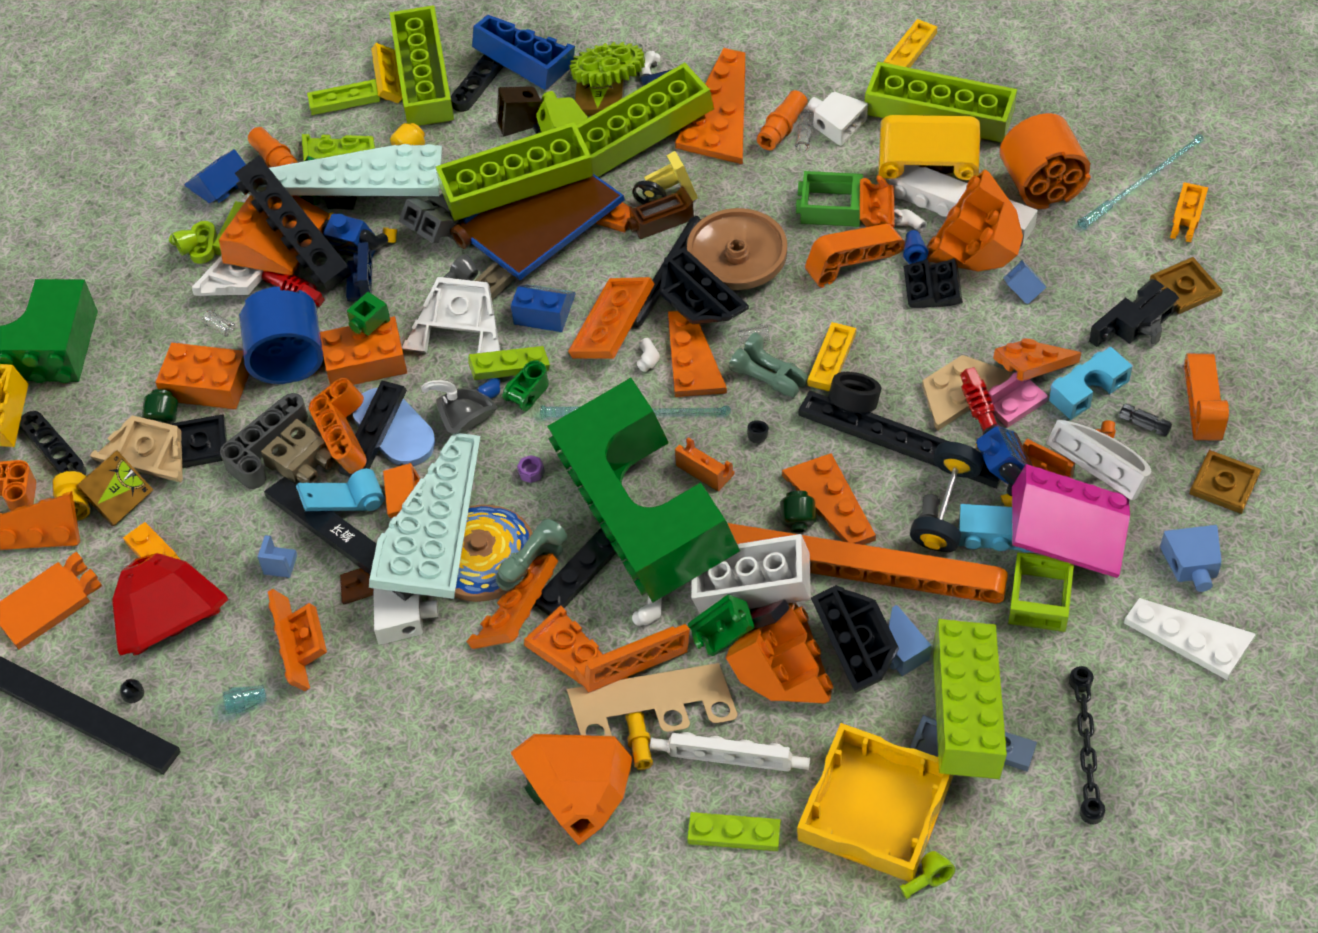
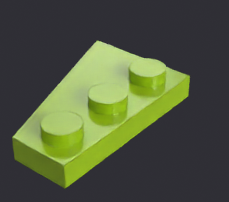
M302 134L303 158L305 161L307 156L320 159L375 149L373 136L345 135L341 139H331V135H322L321 138H310V134Z

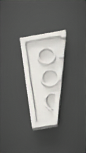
M1141 598L1135 603L1124 621V624L1228 680L1256 636L1255 633Z

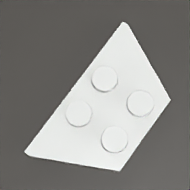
M221 255L192 286L193 295H249L261 282L263 270L225 264L222 261Z

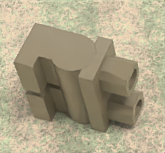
M298 419L280 433L282 439L277 436L261 451L266 467L271 470H277L283 477L290 479L296 485L300 482L315 483L319 476L318 472L314 469L318 465L327 470L336 463L324 439ZM296 430L297 434L291 437V434ZM278 447V451L273 455V450Z

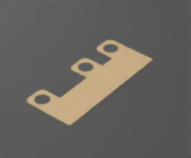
M719 663L622 679L589 693L584 686L567 689L580 735H586V728L589 725L598 724L604 728V736H612L606 717L655 709L662 730L670 732L686 729L689 727L690 721L684 704L696 701L703 702L708 719L713 723L731 721L737 718V711ZM716 702L726 703L730 708V713L726 717H717L712 713V705ZM670 710L677 711L682 715V722L677 726L668 725L664 721V714Z

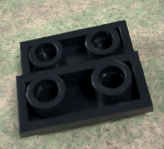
M955 258L930 265L928 259L903 266L909 307H946L963 303L958 264Z

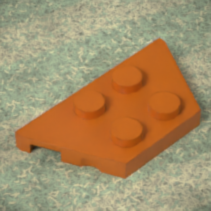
M1024 338L1019 342L1007 343L1006 346L996 348L993 359L1002 364L1008 372H1013L1014 368L1018 372L1016 378L1020 381H1025L1079 363L1081 352Z

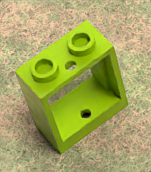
M1017 552L1008 624L1066 632L1074 565L1031 552ZM1021 575L1063 580L1061 606L1020 601Z

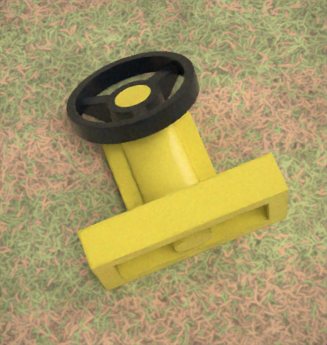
M676 151L667 155L670 164L645 176L646 181H639L634 185L632 194L639 203L644 205L652 202L649 199H653L657 195L666 197L665 190L678 183L680 187L683 186L692 201L698 199L686 169ZM639 187L643 190L642 194L646 197V199H643L637 194L636 188Z

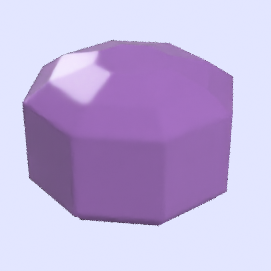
M530 455L521 458L517 465L521 480L529 483L541 480L545 472L541 459L536 456Z

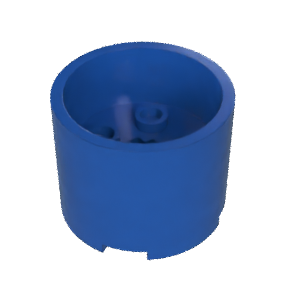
M280 286L270 287L255 292L245 300V305L239 314L244 364L249 374L262 382L287 384L304 380L320 368L323 362V349L317 308L314 300L307 293L301 290L297 292L280 290Z

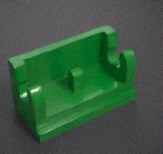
M729 594L687 623L697 648L703 647L704 642L707 653L711 656L717 655L755 628L747 601Z

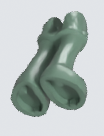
M757 332L752 333L745 343L744 350L739 348L733 354L729 362V369L735 373L745 374L764 381L772 386L773 390L794 398L799 392V387H804L807 384V374L795 364L787 363L768 354L763 349L764 338ZM757 364H760V365H762V366H764V367H766V368H768V369H771V370L775 371L776 374H774V373H772V372H770V371H768V370H766V369L760 367V366L757 365Z
M544 519L536 527L524 547L516 554L511 553V556L501 563L496 575L498 587L505 591L516 587L525 578L532 561L542 553L544 555L552 553L556 558L563 553L561 545L568 539L565 530L554 520Z

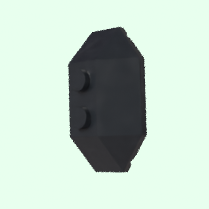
M683 247L664 258L660 295L691 324L729 321L749 309V305L686 248Z
M838 585L811 597L854 692L857 693L882 681L899 647L876 600L845 590Z

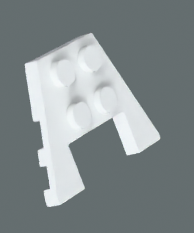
M437 277L423 305L424 308L418 320H415L412 326L413 330L402 347L406 351L427 353L430 331L434 327L480 333L477 353L500 351L489 284L487 282Z

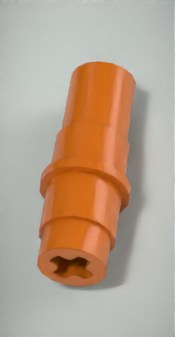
M797 90L791 91L781 105L767 116L766 123L756 138L758 144L763 149L773 150L785 136L792 132L793 125L808 103L806 96L802 92Z
M256 127L249 132V144L264 159L268 168L298 163L291 154L290 149L273 138L263 127Z

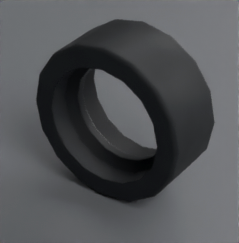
M848 371L839 372L832 379L828 397L832 403L844 410L858 413L872 412L877 408L882 387L879 382L865 374Z

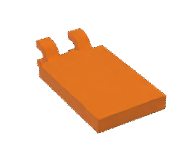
M76 551L68 557L63 567L57 562L1 600L0 627L17 649L20 650L89 603L87 595L102 587V584L98 581V577L93 570H88L87 566L83 563L82 557ZM83 572H85V573L81 576L80 580L76 577L77 575H80V574H82Z

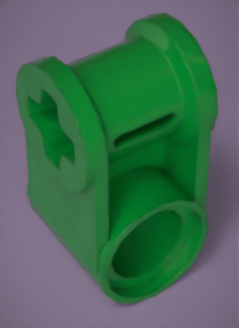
M538 360L525 364L522 370L505 386L502 394L503 399L513 401L520 406L521 410L528 411L549 387L545 364Z

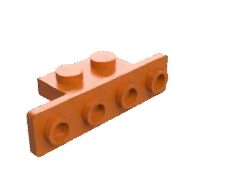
M271 589L268 591L269 609L273 614L274 631L278 636L280 644L279 653L284 661L285 678L290 685L307 691L310 689L305 666L327 653L316 606L308 603L292 613L288 597Z

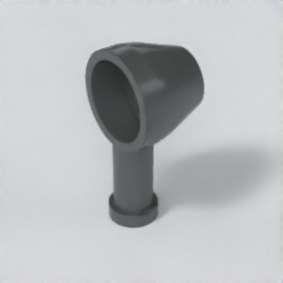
M463 254L453 262L450 271L444 278L472 281L478 275V270L473 260L467 254Z

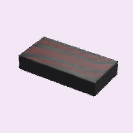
M784 599L751 610L750 614L755 627L752 630L776 623L790 608L786 600Z

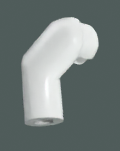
M654 51L645 53V67L642 68V72H639L640 78L651 75L650 66L658 65L657 62H660V55Z
M894 210V225L911 226L918 232H922L926 228L927 222L911 210Z
M644 338L639 343L644 353L641 359L637 361V366L643 372L653 368L660 358L659 352L650 338Z
M648 596V604L633 613L632 620L637 626L649 625L658 620L661 616L662 598L652 603Z

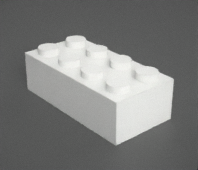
M801 534L737 544L740 552L692 579L691 599L700 614L727 594L747 601L749 609L763 607L784 599L787 603L811 600L810 552Z

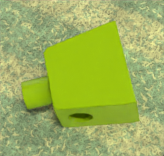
M548 91L543 94V102L536 115L541 132L575 122L577 125L588 119L573 98H557L554 91Z

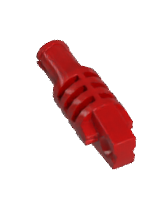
M264 270L262 272L261 278L263 281L276 287L280 286V290L293 292L301 290L314 300L317 307H320L325 301L321 292L316 290L317 287L314 284L294 274L288 275Z
M975 367L965 369L960 374L963 383L961 388L966 397V402L969 404L968 407L972 412V417L979 421L981 429L984 431L989 426L997 424L993 415L995 407L992 404V399L989 397L990 394L987 391V386L984 380L980 379Z

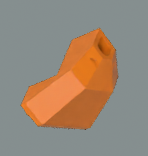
M983 170L978 176L974 175L969 180L966 190L957 204L950 209L942 227L927 245L929 251L926 259L929 262L940 263L955 258L958 268L984 271L1002 268L1018 256L1023 234L1017 210L989 171Z
M796 602L788 603L789 610L776 623L749 631L729 648L726 659L740 683L772 701L827 703L830 701L833 689L832 681L824 669L820 657V647L814 640L808 623L809 616L804 607H799Z
M533 734L510 752L538 796L578 845L600 830L623 800L633 759L615 736Z

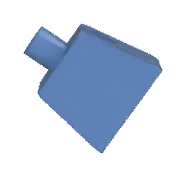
M1217 525L1164 531L1160 547L1177 581H1193L1198 592L1211 589L1213 587L1211 578L1218 577L1221 567Z

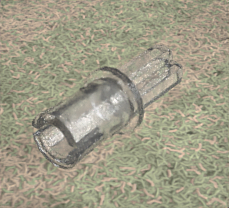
M805 109L800 114L799 124L795 129L797 134L795 149L800 152L809 151L811 136L814 134V113L809 111V109Z

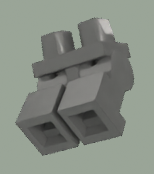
M443 193L439 196H429L427 201L406 199L399 218L400 223L413 231H418L419 235L432 243H439L441 237L453 239L450 229L456 224L459 225L463 222L462 219L453 220Z

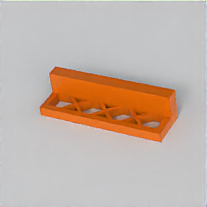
M686 624L676 628L672 626L575 665L574 674L588 693L687 653L690 628Z

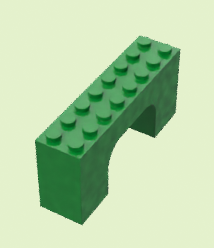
M35 279L30 299L23 315L9 324L0 326V364L13 365L26 381L36 383L79 382L98 313L85 279Z
M632 378L625 380L547 426L552 434L548 438L556 452L561 450L557 456L566 470L571 467L567 471L577 487L582 486L578 488L581 496L587 505L592 504L589 506V509L600 524L607 539L612 542L613 549L621 561H623L625 569L633 579L640 594L643 596L647 593L652 603L740 552L724 516L701 482L668 502L655 507H643L634 503L622 486L623 477L633 464L669 444L653 409Z

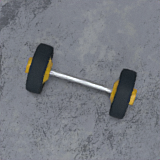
M943 442L936 448L934 463L942 471L951 474L938 518H916L911 526L910 537L920 546L930 550L953 552L959 546L961 532L956 526L943 520L956 476L963 478L978 476L982 471L984 459L982 454L971 446L958 442Z

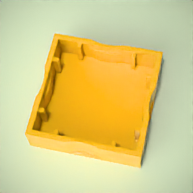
M840 723L826 756L823 774L812 790L797 826L798 841L910 882L916 876L953 775L939 773L938 757L914 748L894 745L880 736Z

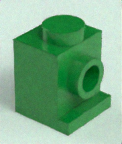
M367 292L346 310L349 327L356 334L363 332L369 336L383 322L388 323L390 321L387 303L370 292Z

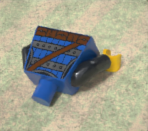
M329 213L328 220L324 221L319 227L320 232L337 253L351 257L358 253V243L368 242L371 257H373L377 248L386 245L388 242L395 243L397 238V229L383 227V232L375 235L364 221L347 217L343 214Z
M993 424L983 431L982 436L977 439L975 447L980 450L989 471L1008 484L1007 494L1000 495L1004 507H1012V486L1026 464L1032 466L1018 434L998 424Z

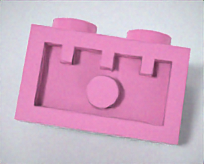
M1018 372L1012 374L1001 385H995L989 391V397L992 399V404L995 407L993 415L1007 428L1048 401V395L1030 379L1025 381L1018 380L1016 378Z

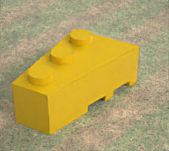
M0 364V446L15 447L29 384L13 365Z

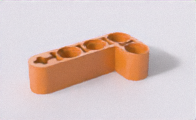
M890 224L824 235L813 243L805 269L816 284L823 288L825 287L824 284H832L835 281L840 267L892 257L903 250L905 241Z
M1187 353L1185 355L1184 370L1193 440L1222 441L1229 418V405L1227 400H1221L1215 355Z
M340 378L311 400L309 411L331 456L348 473L353 474L364 468L367 459L346 417L361 406L364 397L347 378Z
M23 460L0 461V496H3L9 510L13 511L15 508L34 504L36 479L28 463Z

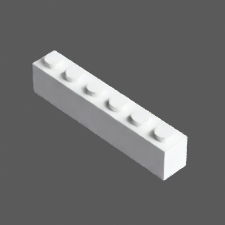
M904 165V172L900 177L889 179V185L894 186L895 198L906 200L920 208L934 211L941 216H947L950 209L957 204L968 184L917 165ZM1010 200L1017 210L1023 234L1021 246H1023L1035 227L1038 210Z

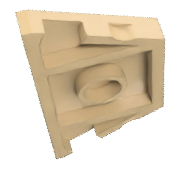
M961 355L923 379L922 388L928 399L927 404L930 412H932L935 429L937 431L970 410L961 388L963 383L960 374L965 369L975 367L980 379L984 380L988 392L995 385H1001L1007 381L1014 373Z
M132 415L123 423L119 430L113 432L107 438L110 441L99 452L94 450L90 455L94 461L103 462L114 451L118 450L137 472L180 483L183 479L181 430L174 425Z

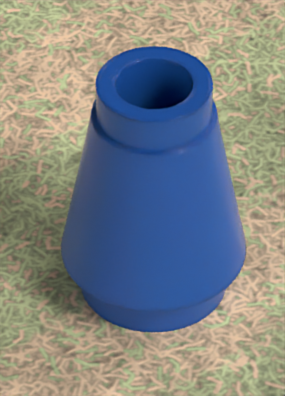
M911 230L906 234L903 257L909 264L926 260L928 257V249L920 233L916 230Z

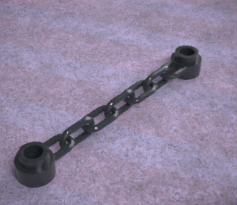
M1079 666L1071 671L1069 684L1075 691L1076 700L1081 703V713L1077 716L1078 733L1084 738V748L1080 751V762L1082 770L1087 773V783L1083 786L1084 801L1081 804L1080 817L1088 824H1098L1104 818L1105 805L1100 800V789L1093 779V773L1097 770V755L1090 744V737L1094 734L1093 716L1087 710V702L1091 699V686L1094 676L1087 667ZM1082 674L1086 676V678L1081 679L1077 675ZM1085 691H1086V693H1087V698H1086V695H1085V694H1082V695H1081V698H1080L1079 692H1085ZM1087 717H1088V718H1089L1090 732H1089V729H1087V728H1085V729H1084V732H1083V731H1082V720H1083V721H1087ZM1090 753H1092L1093 768L1091 764H1088L1086 768L1085 755L1090 756ZM1093 789H1095L1096 798H1088V791L1093 792ZM1095 806L1098 811H1091L1088 807Z

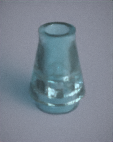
M263 684L259 686L228 687V691L222 692L227 714L234 713L237 715L259 703L267 701Z

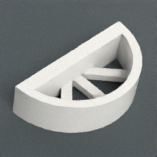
M1057 420L1046 442L1048 446L1130 500H1135L1139 497L1151 474V468L1148 463L1132 449L1104 433L1078 423Z

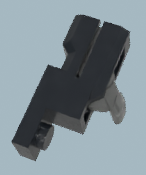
M1151 279L1137 291L1136 300L1132 302L1125 297L1092 325L1089 342L1098 347L1102 342L1110 341L1116 334L1129 344L1140 335H1150L1151 344H1157L1162 333V325L1160 324L1177 310L1179 297L1169 288L1164 289L1165 286L1157 280Z

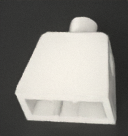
M832 92L824 101L813 97L809 101L807 109L814 113V128L836 144L842 146L867 120L868 103Z
M374 588V631L378 645L421 635L423 633V619L439 617L437 600L422 602L421 595L414 594L404 601L390 590Z

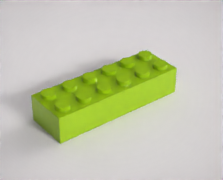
M435 6L389 12L407 123L421 126L454 120Z
M684 62L577 124L578 130L592 157L593 174L597 177L601 176L712 111L714 105L710 89Z
M877 62L865 92V102L868 103L867 115L879 118L889 115L975 117L980 122V138L1002 142L1007 135L1015 111L1017 89Z
M575 122L435 166L439 186L454 221L593 176L592 157Z
M938 619L933 639L939 773L1000 780L1007 752L996 625Z

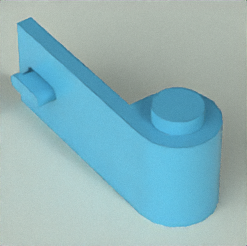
M367 468L353 473L347 483H297L296 485L305 511H374L382 505L385 499L374 471Z

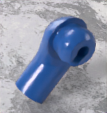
M500 377L487 379V382L480 385L476 390L490 399L498 396L500 393Z

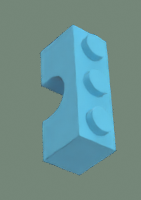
M1110 346L1103 352L1099 351L1083 365H1077L1071 373L1063 378H1057L1050 387L1049 401L1066 417L1072 420L1091 407L1093 391L1088 386H1100L1111 394L1130 381L1133 365Z

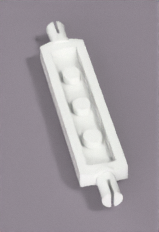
M689 732L672 733L669 740L651 738L650 750L665 751L671 757L788 772L791 768L809 770L810 757L793 756L789 747H783L777 743L765 745L757 744L750 740H725L720 736L701 737Z

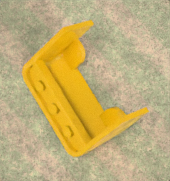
M889 115L881 120L878 175L884 179L900 177L904 172V165L954 166L955 176L962 180H970L974 175H979L980 122L975 117Z

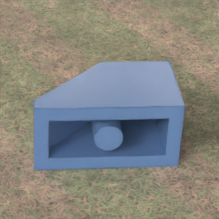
M898 605L892 607L889 628L899 650L890 668L896 669L901 676H904L930 660L932 645Z

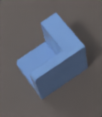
M1023 260L1003 277L1007 285L1026 304H1029L1046 288L1044 282Z
M265 535L258 554L263 574L290 578L297 558L296 550L275 547L271 536Z

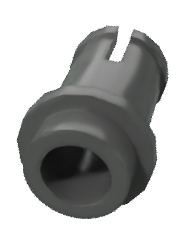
M934 494L925 495L922 501V513L918 517L938 518L940 498L938 499V496Z

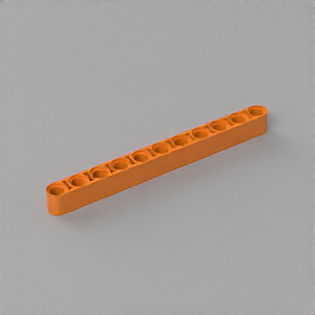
M727 523L737 544L798 535ZM802 535L810 552V573L994 604L1003 602L1005 598L1008 573L1001 567Z

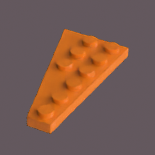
M723 48L705 83L711 91L714 109L682 128L675 142L676 149L743 165L745 52Z

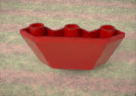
M159 553L136 558L121 571L112 598L117 651L120 656L132 653L134 656L145 652L149 646L169 636L172 637L180 634L186 627L199 620L218 614L221 611L220 607L229 599L225 593L187 561Z

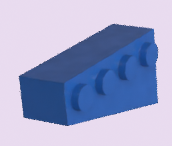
M486 15L473 26V48L544 90L548 89L570 70V61L574 60V45L568 43L566 46L558 44L557 39L549 36L547 39L536 36L535 31L530 29L519 30L515 28V24L491 15Z

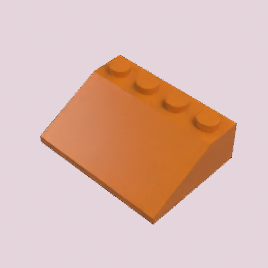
M250 195L219 238L223 263L293 275L299 266V262L295 258L298 255L293 248L291 250L287 249L280 239L283 235L279 230L274 232L265 221L268 216L264 211L260 214L251 203L253 198ZM291 195L318 229L324 221L328 220L329 214L297 195ZM282 203L274 204L271 210H278ZM289 222L286 225V228L290 229L295 227L297 222ZM304 240L301 243V247L309 246L312 240Z

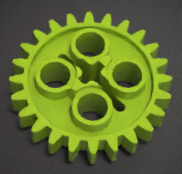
M613 42L611 45L606 43L603 46L595 45L594 49L586 48L587 52H579V56H574V60H571V65H569L571 76L577 83L582 82V85L590 83V87L599 84V87H602L604 83H608L610 86L614 82L621 83L622 79L629 80V76H637L636 72H642V68L645 67V57L642 48H638V45L632 46V43L625 45L624 42L616 45Z

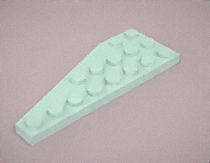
M392 145L271 167L269 169L290 195L439 196L440 186L435 166L442 163V145ZM267 185L259 186L257 192L264 191Z
M456 433L447 441L440 451V456L436 462L430 465L426 476L420 479L402 504L401 511L396 517L392 518L386 532L382 533L378 538L369 579V588L454 599L480 436Z

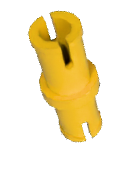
M641 711L628 713L625 715L629 731L627 742L628 746L632 748L634 767H637L638 770L649 769L653 765L649 748L651 737L646 732L644 713Z

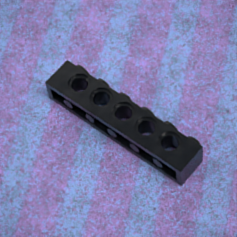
M259 155L235 172L239 180L236 183L238 188L244 195L248 193L253 198L251 203L259 214L264 211L268 216L265 220L274 232L280 231L283 235L280 238L288 250L293 248L297 252L296 260L304 269L309 267L313 272L310 277L318 287L323 285L327 291H330L352 274L345 261ZM267 185L264 191L257 192L259 186ZM282 203L278 210H271L274 204ZM289 222H297L295 227L290 229L286 228V225ZM304 240H312L309 246L301 247V243ZM318 259H327L325 264L321 266L315 265Z

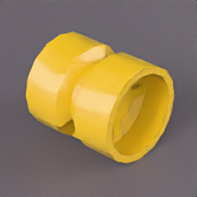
M67 471L58 474L53 479V496L55 498L62 496L63 493L72 491L77 521L83 520L90 514V502L76 488V485L86 475L76 471Z

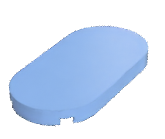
M378 388L362 393L364 397L363 403L353 412L354 421L358 428ZM403 399L379 450L393 464L401 466V464L411 463L415 466L423 463L432 455L435 436L432 428Z

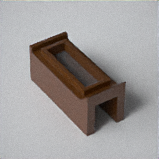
M682 186L674 194L635 208L629 207L630 218L627 219L631 232H636L641 240L687 223L690 218L694 217L693 201Z

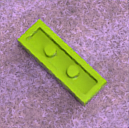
M376 79L307 93L311 115L380 102Z
M544 346L475 353L468 356V364L474 380L516 376L525 364L535 360L545 364L546 371H549L550 368Z
M690 812L687 840L688 844L778 851L781 819Z

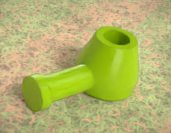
M179 230L169 236V242L177 247L182 256L191 252L199 244L193 230Z
M937 851L927 853L921 860L924 873L905 885H900L899 888L906 899H909L911 895L929 884L937 887L949 881L956 870L953 863Z

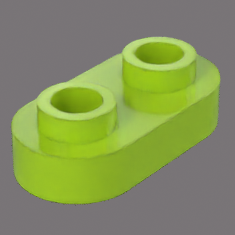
M200 221L191 228L196 234L199 244L189 252V255L194 263L204 264L212 260L215 255L213 244L217 238V232L214 224L210 221Z

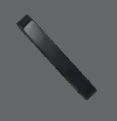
M484 54L452 93L451 102L453 109L459 112L469 110L504 66ZM486 69L491 71L487 74L480 73L482 70ZM472 84L479 85L477 88H468Z
M29 411L21 416L20 426L24 434L59 474L69 471L67 465L70 463L77 470L76 472L86 475L87 470L82 460L41 413ZM29 423H37L39 428L35 430V428ZM44 436H53L49 442L40 443ZM66 451L65 456L62 458H53L55 453Z

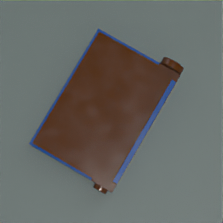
M593 174L591 177L462 218L463 222L452 227L450 234L456 244L462 249H466L473 244L517 279L522 280L625 201L623 194Z

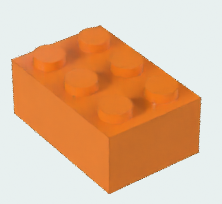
M395 316L390 317L388 323L383 322L369 336L363 332L356 334L349 326L320 332L325 367L330 385L340 378H347L355 385L407 374Z
M171 342L155 383L158 389L170 391L178 403L237 409L249 372L244 364L243 350Z

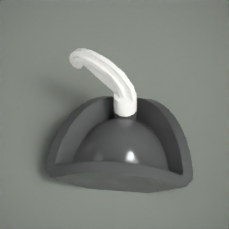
M429 381L423 384L421 388L424 393L428 392L429 389L446 392V394L436 399L442 421L449 433L466 432L485 421L498 409L497 405L488 396L475 389H456L455 385L448 381Z

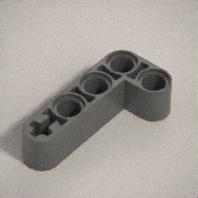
M290 393L283 396L221 447L220 455L227 472L245 487L256 489L261 487L266 481V474L260 460L262 458L261 451L277 436L282 439L280 433L296 419L300 420L303 424L307 421L308 414L301 395Z

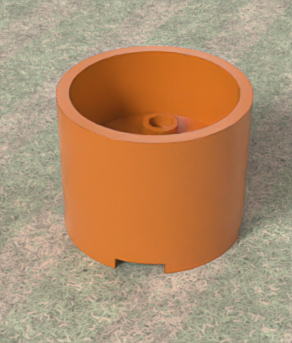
M1045 113L1029 117L1013 127L1001 143L1000 158L1023 201L1032 208L1047 209L1051 203L1062 200L1068 202L1076 197L1090 181L1091 163L1067 121L1060 115Z

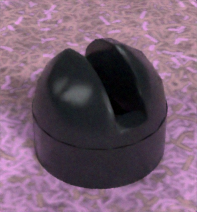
M759 420L750 422L747 427L749 440L755 444L764 442L768 436L769 426Z
M127 679L120 686V695L127 703H136L144 696V688L136 679ZM129 687H133L137 691L133 693Z

